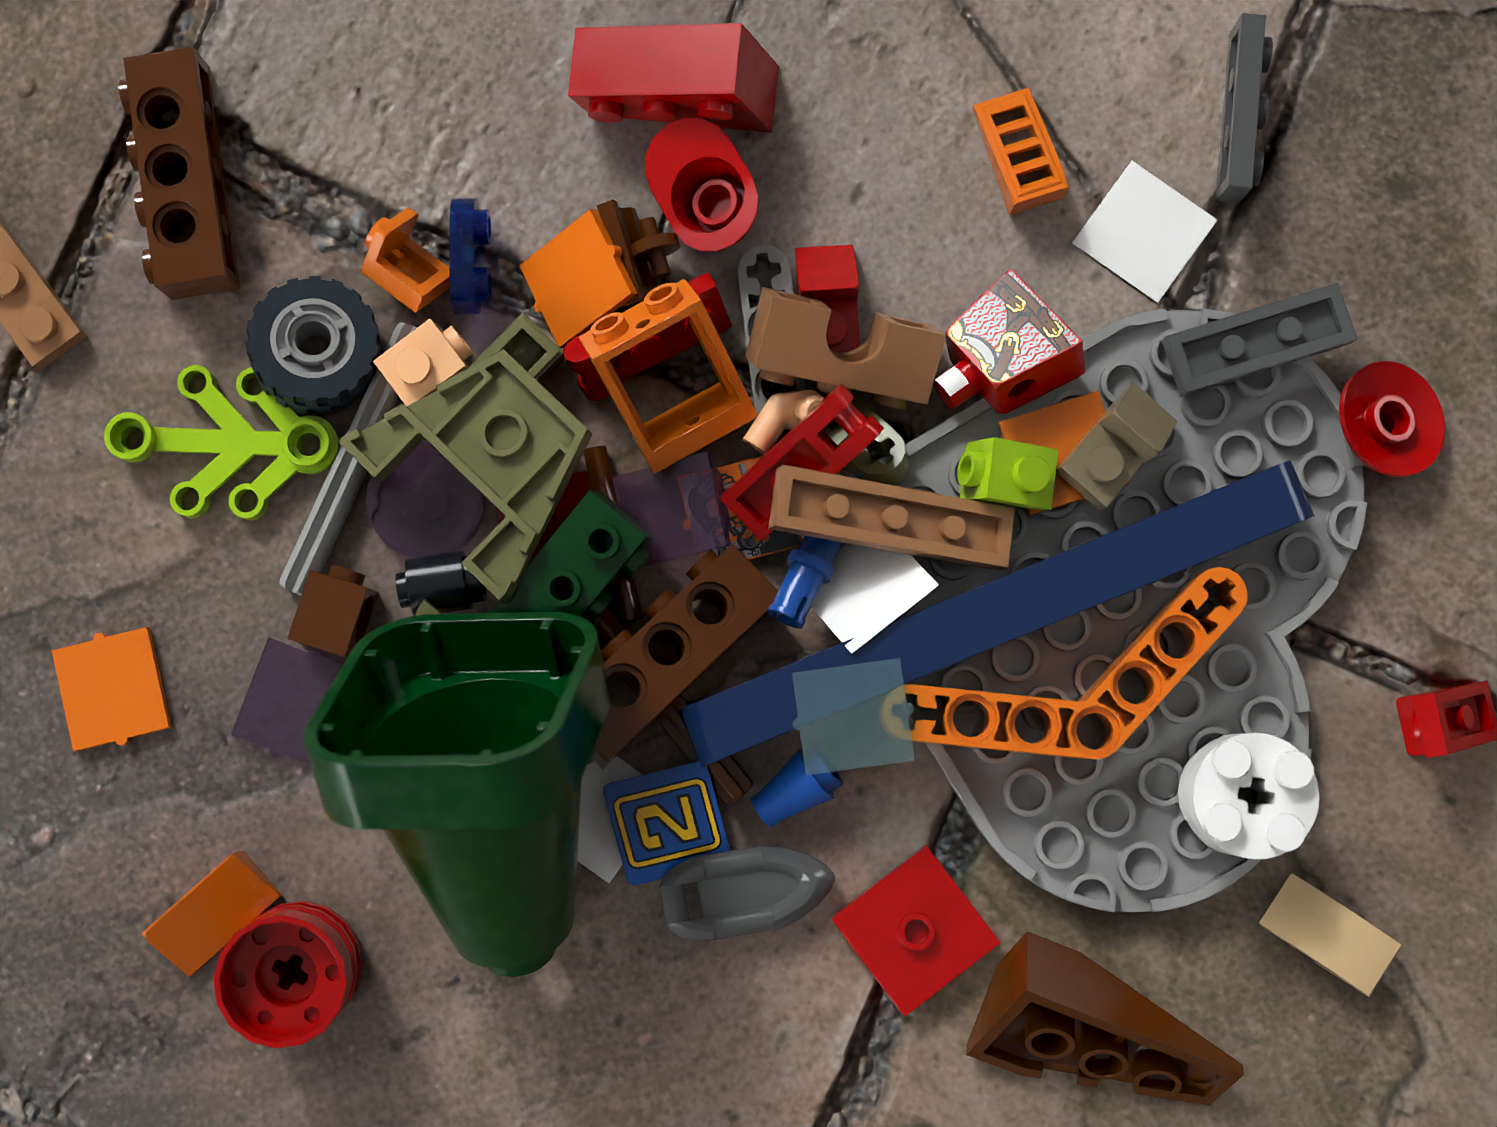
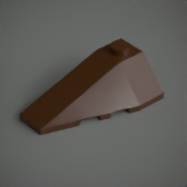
M1028 931L997 964L966 1045V1055L1021 1076L1041 1078L1043 1069L1077 1074L1078 1085L1097 1087L1099 1079L1117 1080L1133 1083V1089L1137 1094L1211 1105L1244 1075L1243 1064L1083 953Z

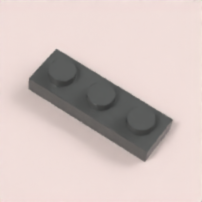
M1242 13L1229 33L1215 202L1239 204L1252 189V186H1258L1261 180L1264 154L1263 151L1255 150L1257 129H1263L1268 112V95L1260 93L1261 73H1267L1273 52L1272 37H1264L1266 15Z
M1335 283L1168 335L1162 340V344L1180 397L1352 344L1357 340V336L1339 284Z

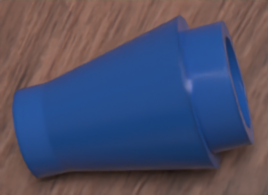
M814 745L806 752L799 749L767 785L751 797V803L765 824L772 828L784 819L834 799L833 791L842 786L843 781L826 754L817 745Z

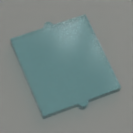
M900 658L792 673L798 718L793 721V727L796 730H800L806 775L915 761L908 717L913 713L914 708L910 703H906Z

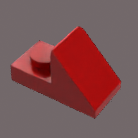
M853 244L795 248L797 295L819 299L831 309L826 331L829 349L835 352H849L860 347L857 303L859 281Z
M1488 680L1403 696L1396 701L1406 751L1409 755L1424 754L1425 758L1449 755L1497 740V719Z

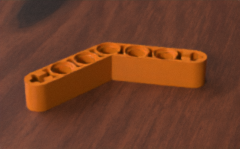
M1223 567L1207 569L1192 576L1179 588L1078 701L910 684L901 685L888 692L883 698L879 708L880 723L890 736L903 741L1079 759L1109 757L1120 748L1241 614L1247 603L1248 592L1245 582L1238 573ZM1214 585L1220 587L1222 592L1217 598L1221 604L1220 606L1204 611L1197 619L1187 614L1198 610L1207 600L1209 594L1205 590L1206 588ZM1167 625L1178 628L1185 637V650L1178 658H1171L1166 655L1160 647V633ZM1127 669L1139 673L1145 682V694L1136 704L1124 700L1119 693L1118 681L1122 673ZM905 696L913 697L915 708L934 710L937 709L935 697L944 698L945 701L939 714V725L942 735L932 734L936 721L931 720L912 722L910 731L902 729V719L892 717V707L903 704ZM963 702L975 703L984 714L983 728L973 737L962 735L953 724L954 711ZM1025 708L1036 710L1044 719L1045 729L1043 735L1034 743L1023 741L1015 731L1016 717ZM1087 714L1099 718L1105 728L1104 740L1095 749H1088L1083 746L1078 740L1076 732L1079 721Z

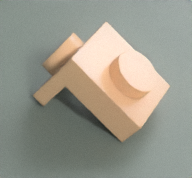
M430 318L373 362L407 407L436 391V385L468 369L469 364L466 362V359L474 353L452 325L443 331Z

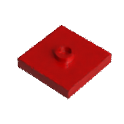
M927 845L922 846L830 917L904 1017L1001 943Z

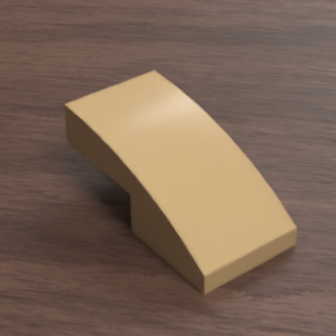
M1293 873L1289 875L1259 922L1262 928L1313 959L1316 964L1368 997L1371 996L1402 947L1400 943Z

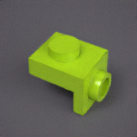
M997 437L968 442L965 452L959 460L957 478L961 485L960 498L979 502H994L1037 511L1051 510L1058 449Z

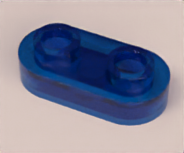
M452 198L450 203V294L455 315L480 314L482 302H491L492 298L490 267H482V245L491 244V216L489 209H480L477 198Z

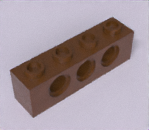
M194 47L123 58L126 79L119 81V94L124 111L127 115H131L134 135L127 137L126 145L132 168L135 171H139L142 192L135 193L134 204L140 225L143 228H147L149 248L142 251V263L148 282L154 284L158 290L171 300L241 289L208 64ZM180 110L175 124L169 128L158 129L159 121L166 112ZM187 165L188 169L185 178L176 185L166 186V178L169 172L177 166ZM187 221H195L196 226L193 235L185 242L174 243V233L178 226Z
M733 544L720 556L712 549L704 554L686 573L692 580L690 584L677 596L670 589H667L644 611L643 615L649 620L648 623L634 636L624 629L601 651V656L606 661L603 663L606 681L609 682L614 679L624 680L633 687L636 695L635 703L627 707H618L610 703L608 713L590 756L602 770L768 614L767 610L770 604L773 603L778 590ZM700 599L713 602L720 610L721 621L711 625L700 622L693 614L692 603ZM656 639L670 641L677 648L678 662L673 665H661L655 662L649 654L648 644Z

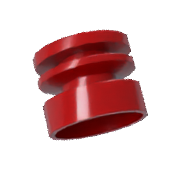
M305 900L280 903L257 916L249 924L238 930L220 952L213 977L216 1004L229 1027L249 1042L275 1049L302 1045L323 1033L357 991L363 969L360 942L348 921L328 906ZM294 955L303 959L301 970L304 973L298 979H293L288 975L291 965L287 961Z

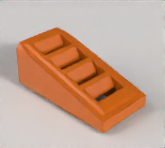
M1029 87L973 105L972 109L1009 216L1064 199L1070 187ZM1017 108L1021 109L1023 118L995 126L991 116ZM1028 129L1030 138L1003 145L1000 137ZM1035 150L1037 158L1011 165L1009 157ZM1042 170L1043 179L1020 186L1017 177Z

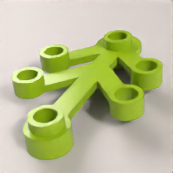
M201 365L185 367L178 376L177 386L183 396L198 403L221 429L154 427L148 419L136 413L125 412L113 417L107 424L104 432V441L107 449L114 456L132 463L148 459L153 452L219 454L190 481H183L177 484L170 493L172 509L177 514L191 519L203 516L210 507V496L256 455L278 457L251 484L243 483L236 486L231 491L228 500L231 511L236 516L248 521L261 518L267 512L269 506L268 499L298 472L313 475L327 470L333 464L340 448L336 430L323 418L314 415L300 417L291 407L287 406L285 408L276 403L275 397L271 394L267 395L264 390L258 395H249L247 384L255 377L252 367H248L240 372L236 379V390L247 402L259 405L281 432L256 431L217 389L218 383L215 375ZM203 374L206 377L205 388L199 393H191L189 390L190 380L195 375ZM135 430H141L144 434L142 445L137 449L130 450L127 445L129 434ZM317 436L320 440L318 452L311 456H305L301 449L303 441L307 437ZM189 490H196L199 495L198 504L191 510H185L181 504L182 496ZM247 492H255L258 497L257 506L250 512H243L240 508L241 497Z

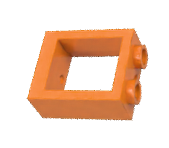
M685 279L677 283L662 284L652 289L645 296L643 302L623 313L615 312L601 317L591 326L590 331L579 336L583 347L629 432L654 474L758 416L701 299ZM687 317L719 382L643 424L609 360Z

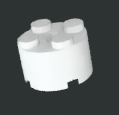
M1263 733L1229 734L1212 740L1187 761L1179 781L1178 801L1180 810L1193 832L1211 849L1247 859H1268L1295 850L1303 843L1318 813L1319 788L1311 760L1289 742ZM1250 787V789L1257 791L1256 802L1248 804L1244 800H1239V788Z

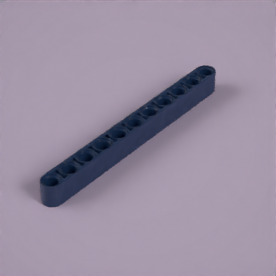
M1288 460L898 619L885 627L852 654L845 647L852 640L850 639L680 709L679 713L701 767H704L1295 525L1315 515L1292 462Z

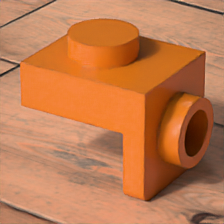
M407 207L391 219L387 217L381 218L371 228L365 239V246L369 249L360 272L391 294L396 300L417 313L449 289L456 272L410 239L418 214Z

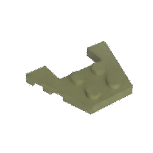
M503 349L436 385L437 390L407 407L404 404L384 413L385 418L362 431L355 429L344 435L338 442L381 483L424 439H427L505 515L500 524L468 555L462 564L499 601L506 604L512 598L593 434Z

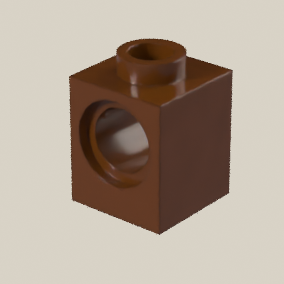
M332 564L328 575L310 570L287 639L348 657L355 645L365 636L379 592L363 586L366 575Z

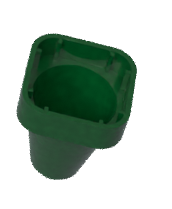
M563 612L417 615L390 622L364 636L352 649L304 731V745L325 813L331 820L345 827L384 831L454 947L467 961L475 965L487 967L491 972L500 976L517 977L533 973L551 960L556 948L567 938L574 923L582 776L610 707V695L596 629L589 621L574 614Z

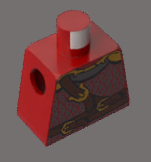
M1011 268L948 327L945 333V340L949 359L953 366L935 378L933 385L943 402L952 410L976 393H979L996 413L1007 414L1085 373L1083 341Z

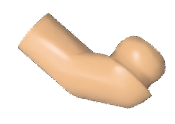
M807 389L772 395L743 437V441L758 452L765 454L774 446L783 431L792 430L818 406L824 397L814 390Z

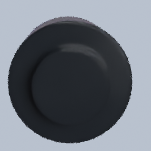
M463 550L406 559L405 572L396 573L395 577L401 608L411 607L414 616L424 599L443 614L473 609V603L487 600L486 587L462 564L468 557Z

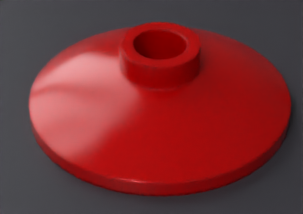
M1393 361L1370 363L1357 370L1348 379L1340 397L1339 416L1343 434L1355 455L1372 470L1390 477H1408L1428 468L1438 457L1445 437L1443 410L1436 393L1429 383L1412 368Z

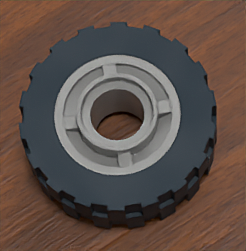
M309 276V279L298 280L297 277L287 280V284L279 288L275 286L268 291V296L262 302L258 301L253 309L254 316L252 320H248L246 328L248 341H245L254 375L259 380L264 392L267 395L271 394L274 396L276 403L285 408L287 406L295 408L297 413L308 414V412H319L320 415L330 414L331 410L340 407L343 410L351 406L352 401L358 396L362 398L377 369L373 361L381 355L378 324L375 322L374 313L369 304L365 305L362 302L361 295L354 289L349 290L343 286L342 282L334 279L331 281L322 280L321 276ZM310 337H322L330 342L329 347L318 355H308L299 350L302 342Z

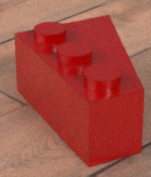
M742 23L575 28L568 97L588 112V117L601 122L615 123L623 119L671 123L683 117L703 118L718 125L720 128L772 133L779 65Z

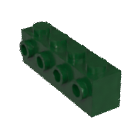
M589 490L526 567L512 598L506 604L498 601L489 613L563 612L580 616L594 626L613 604L614 600L607 594L620 578L623 577L630 582L649 561L652 554L645 548L653 540L654 536L601 491Z

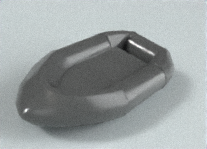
M762 845L693 857L674 866L664 875L660 883L665 925L675 935L689 940L711 941L777 930L801 919L817 907L831 890L835 881V875L825 863L813 856L780 846ZM697 881L703 916L689 918L684 884Z

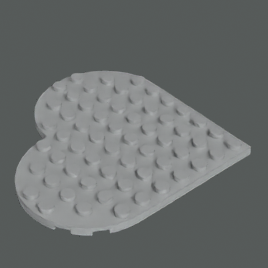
M1203 308L1201 311H1166V309H1157L1134 314L1115 321L1081 339L1083 341L1085 373L1080 377L1007 414L996 413L987 401L982 398L905 444L910 460V470L908 476L897 486L960 498L961 485L958 482L957 469L967 443L992 437L1002 438L998 426L1000 421L1098 390L1106 411L1132 381L1177 420L1171 435L1159 455L1145 462L1129 480L1130 484L1124 486L1111 503L1100 511L1087 499H1083L1028 516L1026 508L984 501L985 503L1015 508L1008 568L999 571L911 555L939 586L896 620L1288 460H1291L1315 516L904 684L1078 701L1188 579L1195 574L1215 567L1229 568L1240 575L1245 582L1248 592L1247 603L1241 614L1120 748L1109 757L1079 759L926 743L975 826L987 843L1007 864L1038 887L1067 901L1093 909L1110 912H1160L1183 907L1206 899L1229 887L1262 860L1247 859L1215 851L1198 838L1180 810L1178 801L1180 777L1187 761L1212 740L1229 734L1263 733L1273 735L1289 742L1311 759L1312 749H1309L1308 711H1311L1304 678L1285 636L1306 622L1339 585L1338 580L1343 574L1352 552L1357 550L1364 527L1367 502H1364L1362 467L1365 464L1352 451L1343 434L1339 416L1340 392L1311 357L1180 397L1162 340L1168 335L1235 315L1228 312ZM890 455L888 457H883L878 461L886 465L892 461V458ZM842 542L841 545H840V547H839V549H840L842 546H844L846 543H843V542ZM1214 585L1206 588L1205 590L1209 594L1207 600L1198 610L1187 614L1197 619L1204 611L1220 606L1221 604L1217 598L1222 590L1219 586ZM1170 625L1165 626L1161 631L1159 643L1163 652L1171 658L1180 657L1186 645L1183 633L1178 628ZM1127 669L1122 673L1118 681L1120 695L1124 700L1133 704L1139 702L1144 696L1146 688L1144 679L1134 670ZM905 696L902 705L912 722L918 720L936 721L932 734L942 735L939 725V714L945 701L944 698L935 697L937 709L925 710L915 708L913 697ZM963 702L954 711L953 724L962 735L973 737L983 728L984 714L975 703ZM1031 708L1021 710L1015 720V731L1018 736L1028 743H1034L1040 739L1045 729L1044 719L1041 714ZM1091 714L1081 718L1076 731L1078 740L1088 749H1095L1104 740V724L1099 718ZM1240 787L1238 799L1244 800L1248 804L1255 803L1257 791L1250 789V787Z

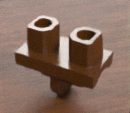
M612 199L597 205L598 212L613 244L622 248L620 258L638 293L615 311L617 312L628 310L643 302L645 296L652 289L658 287L656 279L671 274L666 256L673 254L681 246L676 233L659 234L654 217H647L639 221L635 208H620L617 201Z

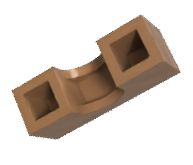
M762 287L745 356L755 368L760 369L759 377L784 385H794L795 377L817 381L816 389L828 394L838 385L843 384L850 393H852V389L874 393L872 398L874 402L897 409H907L908 401L928 405L946 335L931 324L876 312L870 334L860 347L849 352H835L829 349L826 340V331L831 314V309L819 299Z

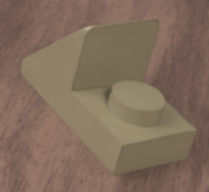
M1132 381L1056 468V473L1100 511L1111 503L1145 462L1159 455L1171 435L1177 420Z

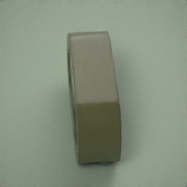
M854 396L851 403L865 417L872 415L884 429L846 467L858 479L897 486L908 476L910 470V460L905 442L865 402ZM833 419L822 430L838 445L848 434L840 426L835 427L836 421ZM874 449L881 457L891 455L892 461L886 465L878 460L872 463L868 450Z

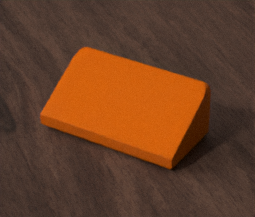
M245 851L234 852L151 924L142 935L149 944L188 977H191L219 953L238 930L265 912L283 895Z

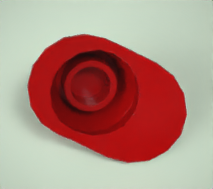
M683 117L666 124L653 137L646 153L645 175L652 194L668 219L673 231L683 243L700 252H719L745 238L744 236L750 231L757 217L759 195L753 177L732 141L721 128L703 118Z

